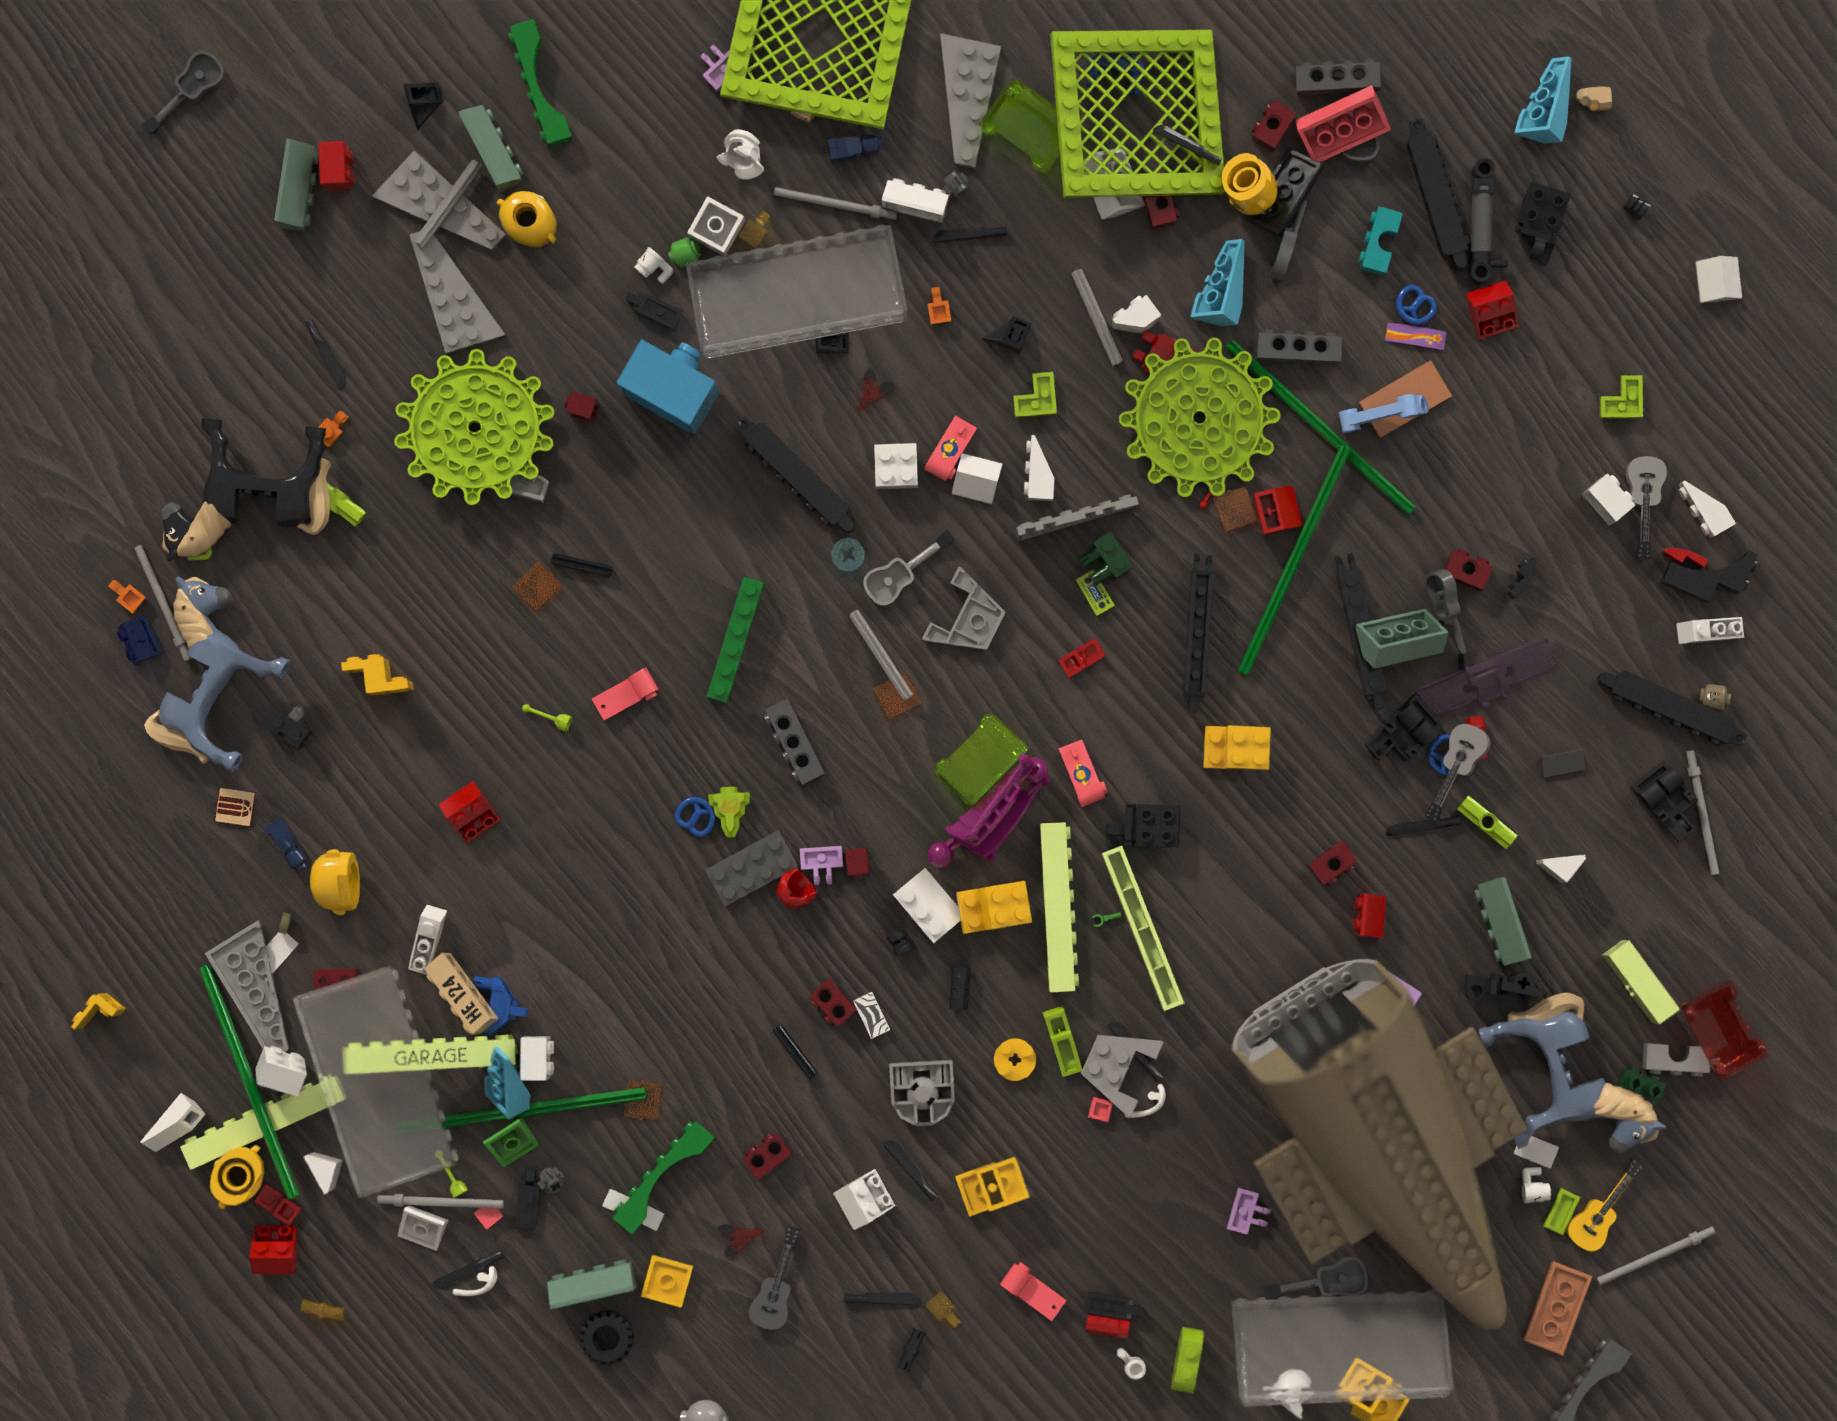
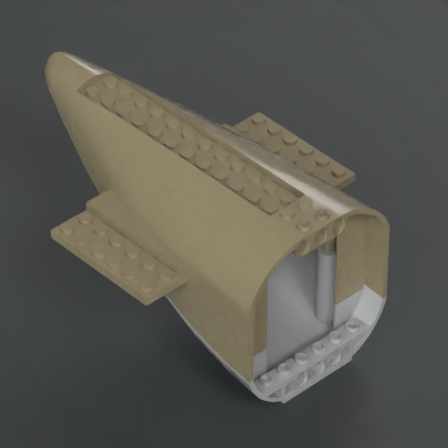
M1358 959L1338 963L1327 968L1323 967L1255 1009L1235 1035L1232 1051L1269 1107L1294 1137L1254 1162V1165L1311 1264H1314L1347 1242L1352 1245L1373 1231H1376L1413 1269L1469 1321L1484 1329H1499L1507 1317V1307L1490 1225L1474 1168L1495 1155L1494 1150L1523 1133L1527 1128L1474 1028L1470 1027L1433 1050L1408 989L1378 961Z

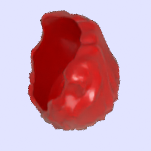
M797 868L783 873L776 889L780 901L789 908L807 905L817 895V890L810 883L809 878H806Z

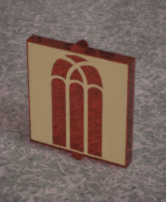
M219 787L218 799L215 803L214 822L251 827L253 812L256 810L254 808L256 792Z

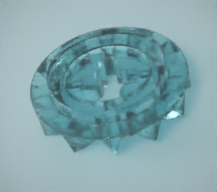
M852 538L839 540L833 546L831 552L834 565L846 572L859 568L865 557L862 545ZM854 548L852 550V556L856 560L854 561L853 559L851 560L848 558L847 560L842 562L844 560V554L840 550L842 549L843 551L845 550L848 552L849 550Z

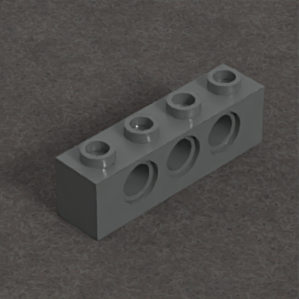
M1375 59L1363 60V63L1345 60L1342 61V64L1325 61L1321 62V65L1305 62L1301 63L1300 66H1296L1297 95L1358 92L1371 85L1375 91H1381L1380 62H1376ZM1357 71H1362L1365 77L1357 80L1353 75ZM1336 72H1341L1344 78L1336 81L1332 76ZM1320 73L1323 79L1320 82H1314L1311 79L1312 76Z
M1264 329L1262 333L1259 332L1257 335L1256 360L1338 365L1341 362L1342 337L1337 336V333H1325V336L1316 335V332L1307 331L1304 332V335L1296 334V331L1285 330L1281 334L1275 333V330ZM1276 340L1281 341L1284 348L1276 350L1273 347V342ZM1302 342L1304 350H1295L1294 343ZM1315 344H1324L1325 351L1317 352L1314 347Z
M788 698L765 709L767 714L764 715V718L769 727L773 725L776 731L773 736L777 744H782L785 752L782 753L787 764L792 763L795 769L791 773L796 783L801 782L802 785H805L825 775ZM782 718L790 721V726L786 730H781L778 727V722ZM791 737L799 739V745L795 749H791L787 745ZM806 756L809 761L808 765L803 768L797 765L798 757Z

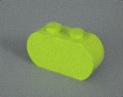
M1187 1327L1181 1328L1171 1390L1193 1394L1203 1345V1330Z

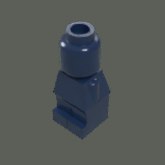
M876 134L862 136L861 140L857 136L829 139L827 143L831 163L849 161L855 157H860L862 152L864 154L877 153L880 149L884 148L882 136L877 137Z
M279 818L264 828L267 835H272L277 847L283 854H286L285 859L291 869H296L298 873L308 867L306 863L307 857L301 848H297L295 835L284 818Z

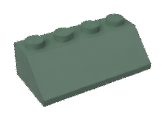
M480 105L459 111L458 113L500 193L522 183L523 181L520 176L524 174L519 164H513L511 158L514 155L509 145L505 147L501 140L505 137L499 127L495 129L492 123L495 118L490 109L485 110L484 106Z
M288 138L286 139L274 221L281 228L306 232L307 226H310L311 223L309 208L314 203L312 188L317 183L315 168L316 165H319V152L313 145Z
M1426 608L1356 624V632L1362 655L1374 669L1443 653L1449 633Z
M1500 877L1475 885L1477 890H1474V895L1477 902H1481L1483 908L1480 911L1484 923H1488L1490 930H1487L1490 942L1495 944L1496 950L1493 952L1497 963L1500 962L1501 965L1505 966L1531 959L1532 957L1506 878Z
M626 1259L614 1261V1266L606 1267L605 1264L593 1266L592 1271L585 1272L583 1268L572 1271L573 1275L564 1276V1273L551 1276L552 1280L547 1282L550 1309L633 1291L637 1284L632 1261L626 1263Z

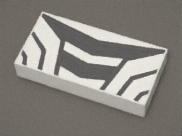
M873 992L853 1001L871 1039L890 1030Z

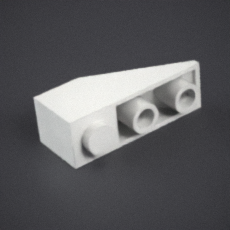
M1032 435L1031 441L1027 440L1026 453H1030V461H1026L1025 474H1029V482L1024 483V494L1028 495V500L1053 501L1054 476L1035 435Z
M1686 481L1678 484L1681 497L1684 500H1688L1691 505L1689 507L1690 512L1695 518L1698 517L1701 522L1700 528L1706 536L1708 535L1712 538L1736 524L1725 505Z
M1742 617L1692 620L1676 623L1679 644L1744 638Z
M426 905L420 916L408 967L409 970L427 975L424 968L434 959L447 910Z
M180 1093L141 1140V1143L157 1152L192 1131L205 1113L195 1101Z

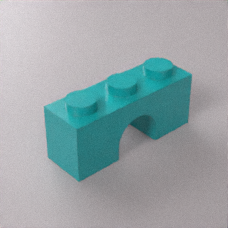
M1378 207L1376 212L1372 211L1369 220L1372 228L1370 232H1366L1364 243L1367 246L1365 252L1361 251L1358 263L1361 264L1360 270L1385 276L1392 253L1382 250L1378 244V239L1382 235L1396 236L1403 213L1383 207Z

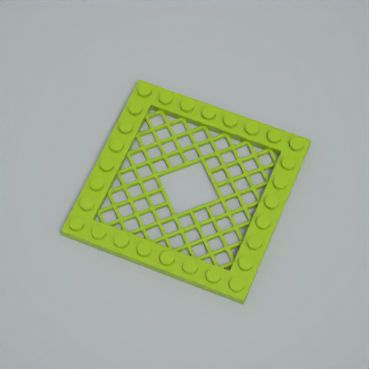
M741 0L720 97L884 129L911 0H883L880 3L877 0H872L875 6L867 11L861 4L864 0H855V2L847 7L842 0H829L828 2L820 0L822 5L815 10L809 5L808 2L810 0H802L794 6L789 0H785L790 9L782 14L775 5L783 0H776L774 2L767 0L769 5L761 9L763 0ZM838 1L843 9L833 14L828 6ZM889 2L886 15L881 6ZM805 4L810 13L801 18L796 9ZM858 5L863 13L853 18L849 10ZM773 8L777 17L768 21L763 13ZM825 8L847 40L813 61L792 31V28ZM878 9L883 18L874 23L869 14ZM793 12L798 20L788 25L783 17ZM846 13L851 21L841 26L837 17ZM759 16H761L765 24L757 28ZM866 16L871 25L862 30L857 21ZM781 20L786 28L776 33L771 25ZM885 21L882 34L877 26ZM854 24L859 33L850 38L844 29ZM768 27L773 36L764 41L759 32ZM874 28L879 37L870 42L865 33ZM788 31L794 40L784 45L779 36ZM756 35L761 43L753 48ZM862 36L867 44L857 49L852 41ZM776 39L781 48L772 53L767 44ZM881 40L879 52H877L873 45ZM797 43L801 52L792 57L787 48ZM850 44L855 52L845 57L840 49ZM764 46L769 55L759 60L755 51ZM870 47L875 56L865 61L861 52ZM785 51L789 59L780 64L775 56ZM837 51L842 60L833 65L828 56ZM752 54L757 63L748 68ZM805 55L810 63L800 68L795 60ZM858 55L863 64L853 69L848 60ZM772 58L777 67L768 72L763 63ZM825 59L830 68L821 73L816 64ZM877 60L875 71L873 72L869 64ZM792 62L798 71L788 76L783 67ZM845 63L850 72L841 77L836 68ZM760 66L765 74L755 80L750 71ZM813 67L818 75L808 80L803 72ZM866 67L871 76L862 81L856 72ZM780 70L785 79L776 84L770 75ZM833 70L838 79L829 84L824 75ZM800 74L805 83L796 88L791 79ZM854 75L859 83L849 88L844 80ZM768 78L771 84L761 81ZM821 78L826 87L816 92L812 83ZM872 80L871 90L869 92V90L866 88L864 84ZM788 82L792 88L781 85ZM841 82L846 91L837 96L832 87ZM809 86V88L811 89L812 92H810V91H805V90H802V89H804L805 87ZM862 87L867 95L857 100L852 92ZM827 90H829L830 93L832 94V96H830V95H825V94H822V93H824V92H826ZM849 94L853 100L845 99L843 97Z
M1212 30L1052 31L1050 33L1064 198L1220 195L1226 193L1222 183L1224 163ZM1112 53H1120L1115 58V60H1113L1110 56L1107 55ZM1127 53L1140 54L1133 60ZM1147 53H1159V54H1158V56L1153 60ZM1167 53L1179 54L1173 60ZM1087 54L1099 55L1095 60H1092ZM1162 55L1170 62L1165 70L1156 63ZM1181 55L1190 62L1185 69L1176 62ZM1082 56L1090 63L1085 71L1076 64ZM1102 56L1111 63L1105 71L1096 63ZM1121 56L1131 63L1125 70L1116 63ZM1141 56L1150 62V65L1145 70L1136 63ZM1192 65L1194 78L1187 73ZM1093 66L1101 73L1096 81L1087 74ZM1112 66L1121 73L1116 81L1107 73ZM1132 66L1142 73L1136 80L1127 73ZM1152 66L1161 72L1156 80L1147 73ZM1172 66L1181 72L1176 80L1167 73ZM1076 69L1081 73V76L1077 80ZM1183 75L1192 82L1186 90L1178 83ZM1123 76L1132 83L1127 91L1118 84ZM1143 76L1152 83L1147 90L1138 83ZM1163 76L1172 83L1167 90L1158 83ZM1083 77L1092 83V86L1087 91L1078 84ZM1103 77L1112 83L1107 91L1098 84ZM1134 86L1165 113L1141 142L1110 114ZM1154 86L1163 93L1158 100L1149 94ZM1174 86L1183 93L1178 100L1169 93ZM1193 86L1195 87V98L1189 93ZM1094 87L1103 94L1098 101L1089 94ZM1114 87L1123 93L1118 101L1109 94ZM1077 89L1083 94L1079 100ZM1165 96L1174 103L1169 110L1160 104V101ZM1184 96H1187L1194 103L1188 110L1179 103ZM1085 97L1094 104L1089 111H1086L1080 105ZM1105 97L1114 104L1109 111L1099 104ZM1176 106L1185 113L1180 120H1177L1170 113ZM1195 106L1197 111V118H1195L1190 113ZM1096 107L1105 114L1099 122L1091 115ZM1079 110L1085 115L1081 120ZM1168 116L1175 123L1172 128L1173 130L1179 126L1186 133V138L1190 137L1197 144L1205 147V150L1221 157L1222 160L1219 166L1202 157L1200 160L1194 152L1178 144L1170 151L1163 144L1166 138H1163L1161 141L1152 134L1154 132L1152 130L1158 125H1163L1162 121ZM1186 116L1195 123L1190 131L1181 123ZM1087 117L1096 125L1090 132L1081 125ZM1107 117L1116 124L1110 132L1102 125V122ZM1197 126L1199 139L1192 133ZM1118 127L1126 134L1121 142L1112 135ZM1097 128L1107 135L1101 142L1092 135ZM1081 131L1087 135L1083 140H1081ZM1129 137L1137 144L1132 152L1123 145ZM1148 137L1157 144L1152 152L1143 144ZM1088 138L1097 145L1092 153L1083 146ZM1108 138L1118 145L1112 152L1103 145ZM1159 147L1168 154L1163 161L1154 155ZM1179 147L1188 154L1183 161L1174 154ZM1099 148L1108 155L1103 163L1094 156ZM1119 148L1128 154V157L1123 162L1114 155ZM1139 148L1148 154L1143 162L1134 155ZM1083 152H1085L1088 155L1084 162ZM1170 157L1179 164L1174 171L1165 165ZM1190 157L1199 164L1194 171L1185 165V162ZM1090 158L1099 165L1094 173L1084 166ZM1110 158L1119 165L1114 172H1111L1105 166ZM1130 158L1139 165L1134 172L1125 166ZM1150 158L1159 164L1154 172L1145 165ZM1161 167H1162L1167 173H1157V172H1158V171L1161 169ZM1182 167V168H1183L1184 170H1186L1188 173H1177V172H1178V170ZM1101 168H1102L1107 174H1097V173H1098V172L1101 170ZM1122 168V169H1123L1124 171H1126L1128 174H1117V173H1118L1119 170ZM1141 168L1147 172L1146 174H1137Z

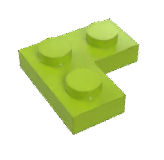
M1053 372L1033 373L1034 394L1013 396L1015 418L1057 414Z
M1643 375L1620 376V396L1600 397V418H1642Z

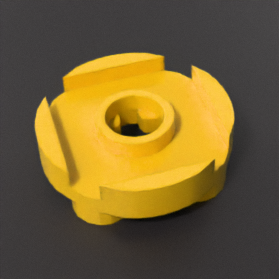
M1012 1038L1003 1042L996 1049L994 1065L998 1073L1005 1079L1019 1081L1028 1077L1034 1070L1036 1055L1033 1048L1026 1041ZM1016 1053L1018 1058H1021V1062H1017L1016 1066H1013L1012 1062L1009 1061V1057H1013Z

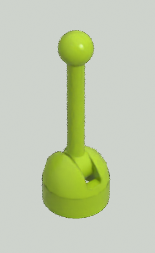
M528 704L522 707L525 713L531 712L553 720L556 727L561 731L567 732L570 727L572 716L560 714L554 717L532 709Z
M436 1150L435 1157L440 1159L452 1181L450 1192L453 1198L468 1191L466 1184L455 1180L443 1158V1152Z

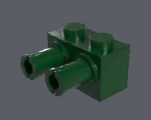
M1111 531L1093 542V549L1077 558L1079 563L1088 559L1082 563L1083 569H1086V567L1099 559L1103 561L1104 566L1088 575L1091 581L1099 576L1098 579L1093 581L1095 587L1109 577L1115 580L1133 568L1132 563Z
M1631 1066L1629 1070L1622 1068L1616 1087H1622L1636 1094H1641L1645 1100L1652 1104V1107L1657 1108L1666 1084L1660 1082L1661 1078L1649 1074V1077L1640 1075L1641 1070Z

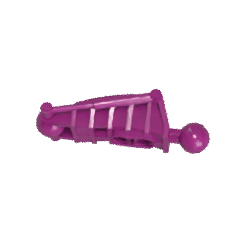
M1021 754L1018 758L1020 763L1009 773L1006 772L998 784L995 783L993 785L994 789L987 796L984 795L982 800L972 806L963 816H960L958 822L945 828L952 837L947 842H936L931 845L927 855L929 862L937 868L947 867L953 861V851L960 845L985 860L993 861L996 858L995 853L1023 817L1040 788L1050 784V779L1047 777L1048 769L1046 763L1038 757H1028L1026 754Z

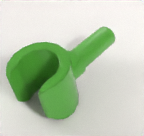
M1119 912L1105 916L1096 914L1092 918L1097 916L1101 918V923L1094 925L1099 927L1104 922L1121 918L1122 916Z

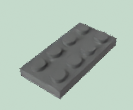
M777 830L705 869L723 905L726 907L781 877L783 873L799 866L780 831Z

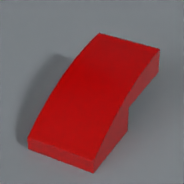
M1665 548L1661 552V554L1676 564L1682 563L1685 559L1699 569L1704 568L1709 561L1699 554L1679 548Z
M1094 638L1058 661L1068 678L1107 655L1098 640Z
M268 1183L264 1184L254 1198L255 1203L271 1212L274 1217L288 1226L301 1210L300 1206Z

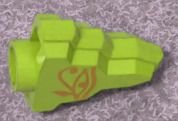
M721 787L720 793L708 795L709 805L714 807L715 816L721 819V827L727 838H733L740 827L739 819L745 814V806L750 803V793L738 792L737 787Z

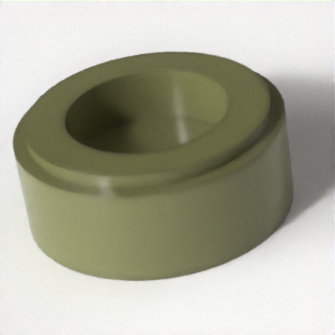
M283 913L278 933L287 934L292 917L291 914Z

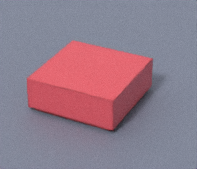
M1093 1097L1088 1118L1108 1123L1113 1103Z
M479 1208L474 1212V1215L486 1230L504 1216L499 1209Z

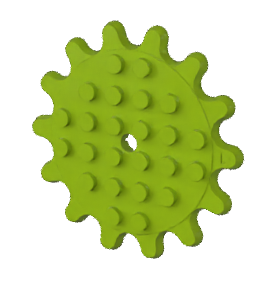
M1218 338L1209 339L1206 348L1200 353L1192 351L1186 339H1178L1174 343L1175 354L1171 360H1162L1154 353L1147 355L1145 364L1150 371L1149 378L1143 382L1132 379L1125 385L1126 392L1136 399V407L1132 411L1121 413L1119 423L1123 427L1134 428L1137 432V439L1128 446L1127 455L1133 459L1141 456L1150 458L1152 467L1148 472V480L1153 484L1160 483L1166 476L1175 477L1178 482L1177 492L1182 497L1190 496L1195 484L1199 482L1206 483L1211 494L1214 496H1221L1225 492L1224 482L1228 475L1235 474L1243 481L1252 480L1254 470L1249 463L1250 457L1255 453L1270 455L1274 450L1273 443L1264 437L1263 428L1267 424L1278 422L1281 415L1278 409L1268 408L1262 402L1264 393L1272 388V380L1267 376L1254 379L1248 375L1247 369L1252 361V357L1247 351L1239 352L1233 359H1226L1222 355V343ZM1199 411L1205 415V421L1201 424L1196 423L1193 418L1194 414Z
M474 349L469 353V360L464 366L455 365L449 356H441L437 360L439 374L436 378L427 379L419 374L412 377L411 386L418 393L416 401L413 403L402 402L396 406V414L408 420L410 426L407 432L395 437L394 443L397 448L412 449L416 454L414 462L408 466V474L413 478H418L426 473L435 477L433 494L438 498L445 497L452 488H460L464 492L465 502L468 505H476L480 501L481 492L486 488H492L500 498L507 499L512 495L510 481L513 476L522 475L529 480L535 479L538 476V468L531 461L533 453L536 451L547 452L553 448V440L541 434L539 427L542 422L553 418L554 409L550 405H537L533 401V395L540 389L541 381L535 376L523 381L517 380L513 374L516 361L512 357H505L501 360L500 364L490 367L485 363L484 353L480 349ZM472 423H478L481 428L478 432L471 433L469 426Z

